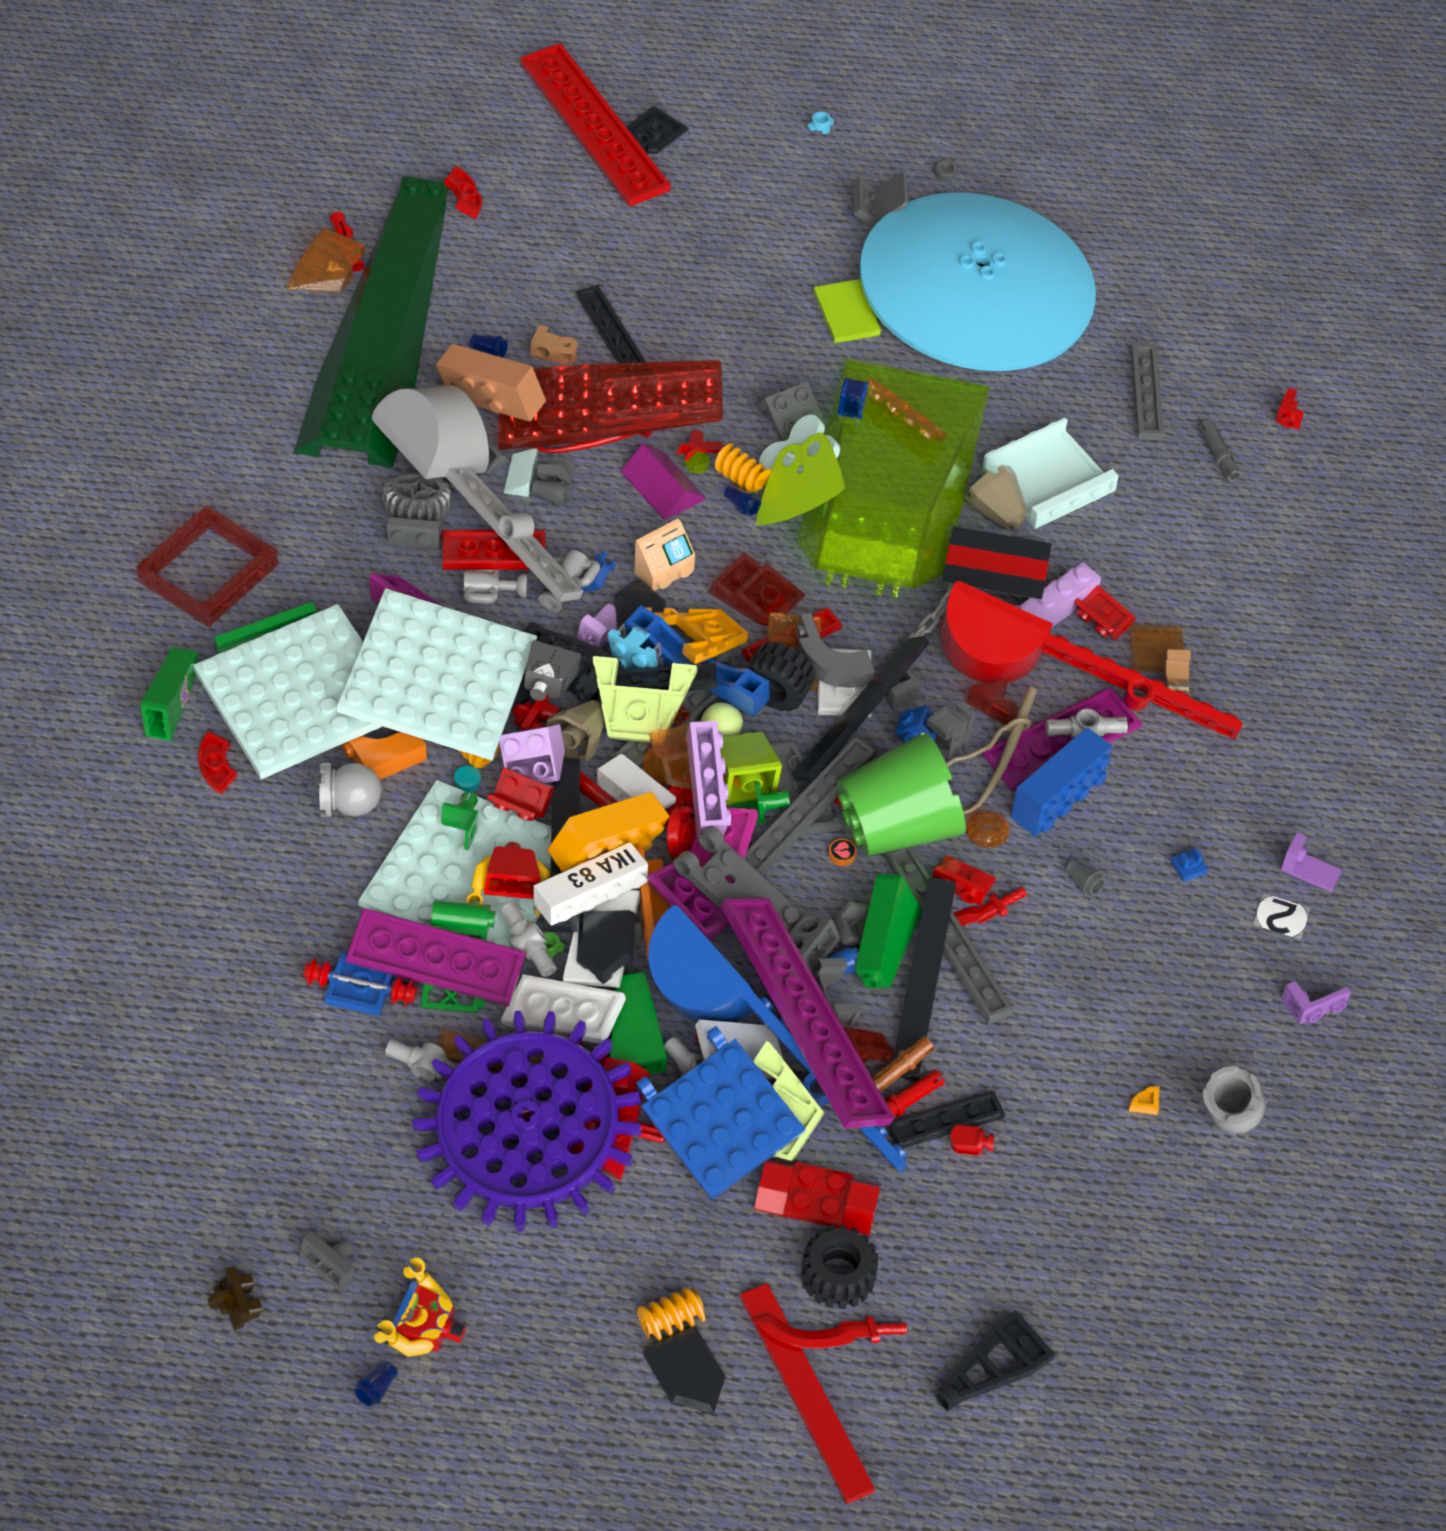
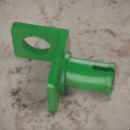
M755 782L757 800L731 804V808L756 809L758 818L755 825L765 824L764 813H766V810L789 807L790 801L788 790L763 794V791L760 792L759 782Z
M464 792L461 795L458 805L443 803L441 823L443 825L465 830L464 850H469L478 831L479 811L474 810L478 803V798L474 793H471L469 799L466 800L469 792Z

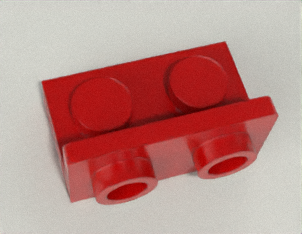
M503 768L495 792L488 793L487 799L495 802L493 806L500 810L509 811L511 809L518 812L517 816L519 818L533 821L536 818H544L554 787L510 768Z
M946 855L940 866L935 867L932 877L956 881L955 894L960 896L966 903H975L980 906L996 880V877Z

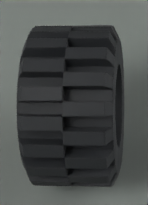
M763 643L756 649L745 668L769 681V701L765 704L767 707L775 708L779 711H792L799 708L816 676L814 675V668L810 666L811 662L804 657L805 655L796 651L791 646H786L784 643Z
M840 1225L839 1229H835L834 1226L827 1227V1232L821 1229L816 1232L815 1238L811 1237L809 1239L808 1245L804 1250L801 1275L803 1286H807L806 1292L810 1297L816 1294L815 1301L821 1304L824 1300L827 1301L828 1308L833 1309V1304H839V1309H846L847 1303L854 1307L858 1305L859 1298L862 1301L868 1298V1292H872L876 1280L878 1253H875L876 1247L874 1243H868L869 1237L866 1234L860 1236L858 1235V1229L852 1228L849 1231L846 1230V1226ZM831 1259H844L850 1262L856 1270L844 1275L835 1274L829 1271L824 1263Z

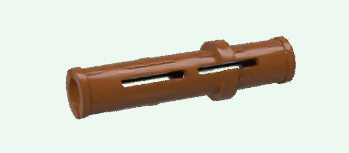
M923 1035L905 1051L901 1050L898 1052V1056L892 1062L872 1076L880 1092L907 1071H913L917 1063L935 1050L926 1036Z

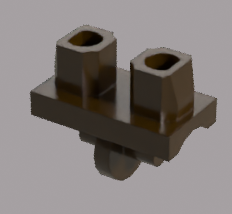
M232 1266L226 1267V1276L220 1280L218 1285L213 1287L214 1294L208 1298V1304L211 1309H220L222 1315L229 1314L233 1330L243 1328L247 1320L259 1318L262 1312V1305L258 1298H245L244 1294L251 1293L254 1288L251 1273H237L236 1267Z

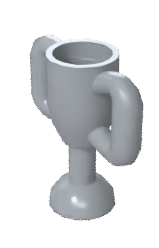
M570 550L565 557H554L557 563L580 587L590 585L600 571V564L597 561L589 560L587 556L576 550ZM543 592L538 597L542 607L555 613L560 612L562 602L556 599L552 592Z
M499 570L464 571V598L472 604H491L497 600L499 590L516 591L521 598L526 599L527 573L520 575L515 581L499 580Z

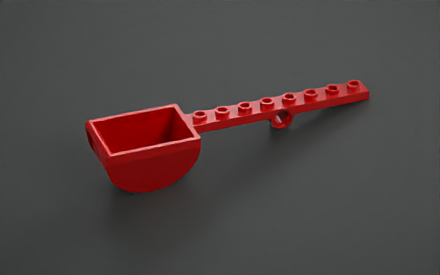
M961 581L955 582L949 595L947 612L941 624L940 642L949 662L965 676L987 684L1010 683L1031 672L1037 665L1042 653H1045L1126 690L1124 702L1132 710H1143L1148 706L1149 702H1152L1232 739L1237 737L1243 722L1238 720L1235 715L1222 713L1214 709L1207 702H1198L1190 698L1183 691H1174L1166 687L1159 680H1150L1143 677L1135 669H1126L1119 666L1111 658H1102L1095 655L1087 647H1078L1071 644L1063 636H1054L1050 634L1053 623ZM1140 690L1144 693L1145 696L1138 697L1133 693V691Z

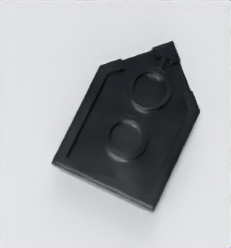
M655 106L626 126L647 154H658L688 131L687 126Z
M640 578L636 579L614 597L617 631L640 605L645 608H652V612L663 613L664 608H666V600Z
M630 910L584 912L579 917L577 964L584 969H588L602 984L612 978V974L622 966L626 967L633 961L636 914Z
M690 1327L648 1347L643 1352L644 1358L671 1404L681 1407L687 1406L701 1410L702 1413L714 1415L725 1381V1375L696 1327Z

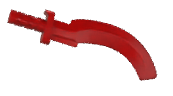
M1019 887L1017 890L999 899L996 897V893L988 896L989 903L981 907L973 906L956 911L954 915L962 927L975 922L983 924L998 914L1001 918L1007 915L1006 907L1026 897L1027 894L1023 887Z
M771 1314L760 1316L754 1320L757 1326L772 1338L791 1346L810 1349L842 1346L854 1342L855 1338L869 1337L870 1343H880L879 1335H901L907 1333L906 1322L891 1324L875 1323L873 1316H865V1321H842L840 1326L824 1330L793 1328L780 1322Z

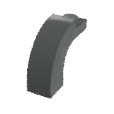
M811 612L800 615L798 623L795 625V634L798 639L795 650L801 652L811 662L810 666L814 668V675L817 679L824 683L844 688L865 686L871 682L875 671L867 649L852 653H841L830 649L821 640Z

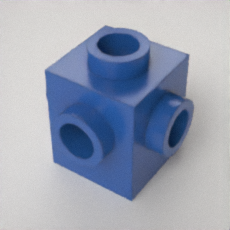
M927 705L902 712L895 733L906 742L924 732V734L928 733L935 742L937 733L926 725L927 718H930L934 713Z

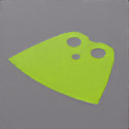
M816 433L809 436L804 443H793L780 451L773 464L762 496L756 526L777 523L801 515L825 503L845 489L838 460L825 434ZM819 442V451L813 456L808 455L807 451L811 443ZM789 452H793L795 454L793 463L789 466H784V456ZM803 465V466H804L803 472H802V473H798V472H797L798 468Z

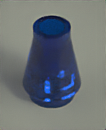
M473 334L470 339V347L480 352L503 358L507 353L508 342L502 336Z
M733 484L727 486L724 491V496L743 515L752 516L758 512L761 506V499L757 493L739 488Z
M384 1362L380 1367L357 1381V1387L354 1389L357 1399L369 1407L379 1404L393 1379L398 1375L396 1367L390 1362Z

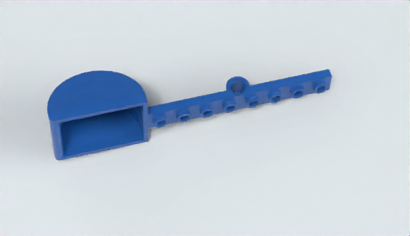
M678 906L670 907L660 918L652 933L649 944V966L657 987L671 1007L682 1016L695 1022L699 1020L736 1022L754 1012L809 1073L804 1080L803 1086L817 1104L823 1106L830 1103L825 1093L818 1095L812 1093L814 1085L819 1082L783 1018L777 1019L771 1012L775 1009L764 996L760 999L756 996L750 985ZM882 1126L858 1128L899 1174L908 1167L904 1160L908 1155L897 1143L892 1146L885 1139L888 1133Z

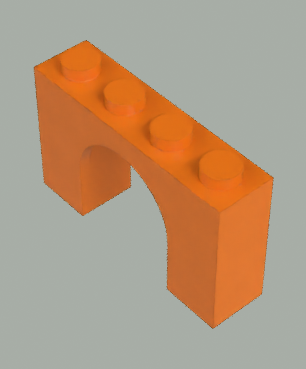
M398 732L381 739L359 736L341 745L347 759L352 758L355 763L370 767L375 771L380 780L427 760L426 744L423 739L403 732Z

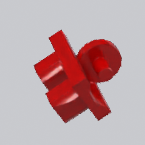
M546 695L544 700L536 701L534 705L530 702H527L525 705L517 704L512 711L513 716L516 718L514 723L520 726L521 731L546 727L541 721L547 722L553 714L560 712V708L549 703L548 695Z

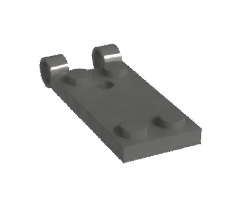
M708 826L698 836L700 845L714 855L702 868L698 858L689 851H683L674 860L673 864L676 871L693 883L720 909L725 899L769 898L789 933L804 915L724 842L722 833L713 826ZM725 876L731 877L734 883H728Z

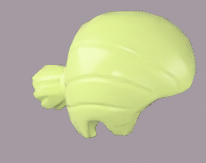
M723 702L714 703L709 706L703 713L700 721H717L718 732H721L722 736L739 735L743 726V718L740 711L733 705Z

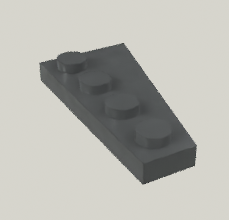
M794 741L773 743L770 745L782 764L777 792L788 790L791 805L813 780L796 781L792 776L793 771L804 760ZM831 805L802 835L841 830L842 824L838 817L834 816ZM782 807L781 812L783 813L788 807Z

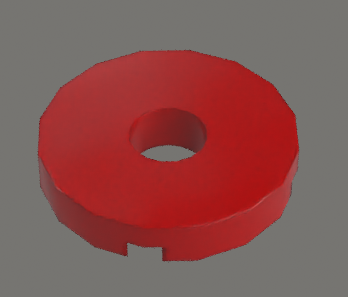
M675 806L669 818L667 844L670 856L674 860L683 851L691 850L696 835L695 819H691L690 816L694 812L689 806Z

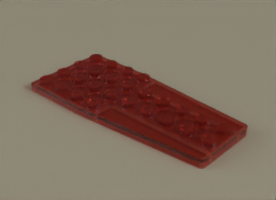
M721 361L587 364L533 369L546 402L530 422L499 413L498 446L499 450L589 442L598 439L721 421L724 418Z

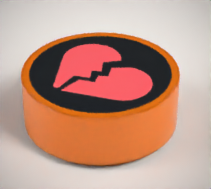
M837 839L829 847V858L838 866L850 865L856 858V846L850 840Z

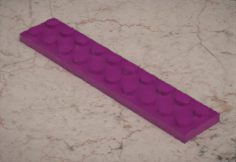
M725 899L720 906L844 1129L890 1125L894 1119L892 1112L770 899Z

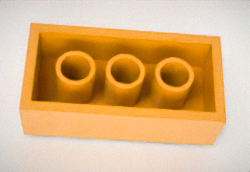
M651 791L569 817L547 851L562 873L630 842L635 848H644V852L652 847V841L664 830L663 826L670 816Z

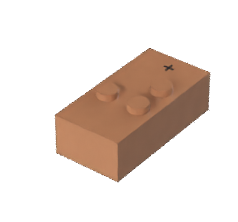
M451 344L436 364L445 385H453L460 388L467 394L475 406L491 410L494 413H502L530 422L546 402L533 367L530 365Z

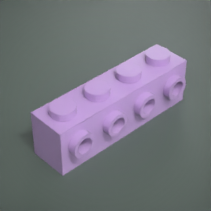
M1082 562L1077 567L1068 569L1058 580H1052L1044 588L1042 600L1029 597L1027 601L1020 606L1016 605V607L1049 621L1054 626L1078 610L1074 601L1077 598L1083 601L1097 585L1100 586L1101 577Z
M717 721L690 722L686 738L696 835L698 837L708 826L717 828L724 835L727 826L731 825L730 809H726L728 786L723 781V774H725L726 768L725 759L721 758L720 748L723 747L722 733L718 732Z

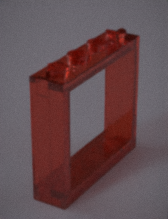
M206 505L200 512L194 514L184 526L179 527L169 539L159 544L153 553L147 558L142 559V562L136 568L139 583L205 626L210 627L279 564L277 549ZM210 529L253 556L254 559L202 604L157 574Z

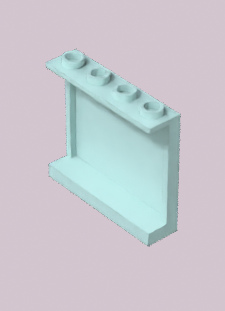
M1066 418L1057 422H1051L1048 426L1032 431L1028 435L1018 440H1013L1001 448L991 450L984 456L982 471L985 474L992 471L995 475L999 472L997 467L1001 465L1010 466L1015 472L1028 511L1025 519L1034 529L1116 490L1119 475L1113 469L1105 473L1067 433Z

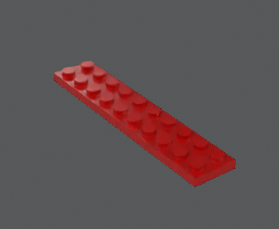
M561 43L520 57L521 66L629 207L671 191L669 181Z

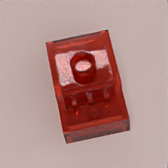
M745 552L713 581L709 590L710 595L748 619L774 628L806 595L769 564L765 563L761 566Z

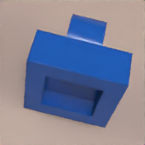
M1197 848L1171 857L1170 862L1182 882L1203 876L1208 872V868L1203 862V857Z

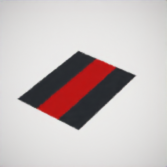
M953 526L942 582L955 584V582L961 581L974 588L1042 600L1052 543Z

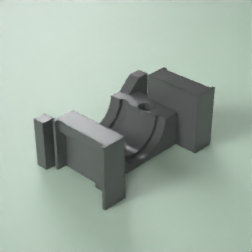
M958 702L955 706L957 713L948 705H945L937 713L927 718L926 725L940 736L935 740V743L945 762L950 760L960 750L964 752L969 750L975 714L961 702Z
M845 958L819 959L821 966L817 974H815L816 981L842 1027L853 1028L856 1020L863 1013L860 1003H838L827 994L834 983L840 981L848 967Z

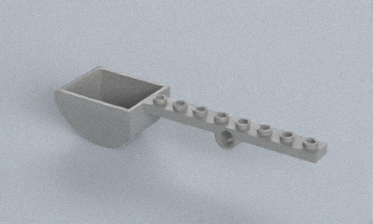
M453 385L400 389L390 393L377 405L372 415L373 422L425 479L446 477L454 485L455 489L465 497L468 503L476 509L482 518L509 545L511 550L520 557L525 565L553 593L556 599L563 602L581 598L582 588L533 537L534 521L528 513L512 514L476 475V473L486 472L489 463V446L480 414L465 392Z

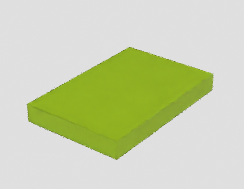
M860 279L814 287L813 293L834 343L879 336L881 334L880 326L872 308L867 302Z

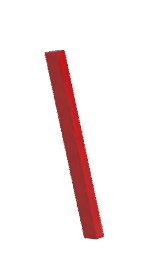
M768 1283L740 1294V1300L845 1503H851L874 1493L875 1488L802 1348L791 1346L772 1338L754 1322L755 1318L771 1314L780 1322L790 1326Z

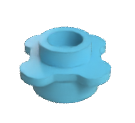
M816 112L813 114L812 122L808 124V128L812 131L817 130L827 134L830 132V126L834 124V120L826 112Z

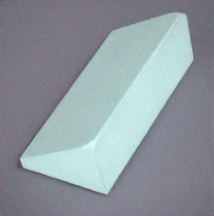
M530 449L512 455L504 488L505 494L529 497L537 464L538 449Z

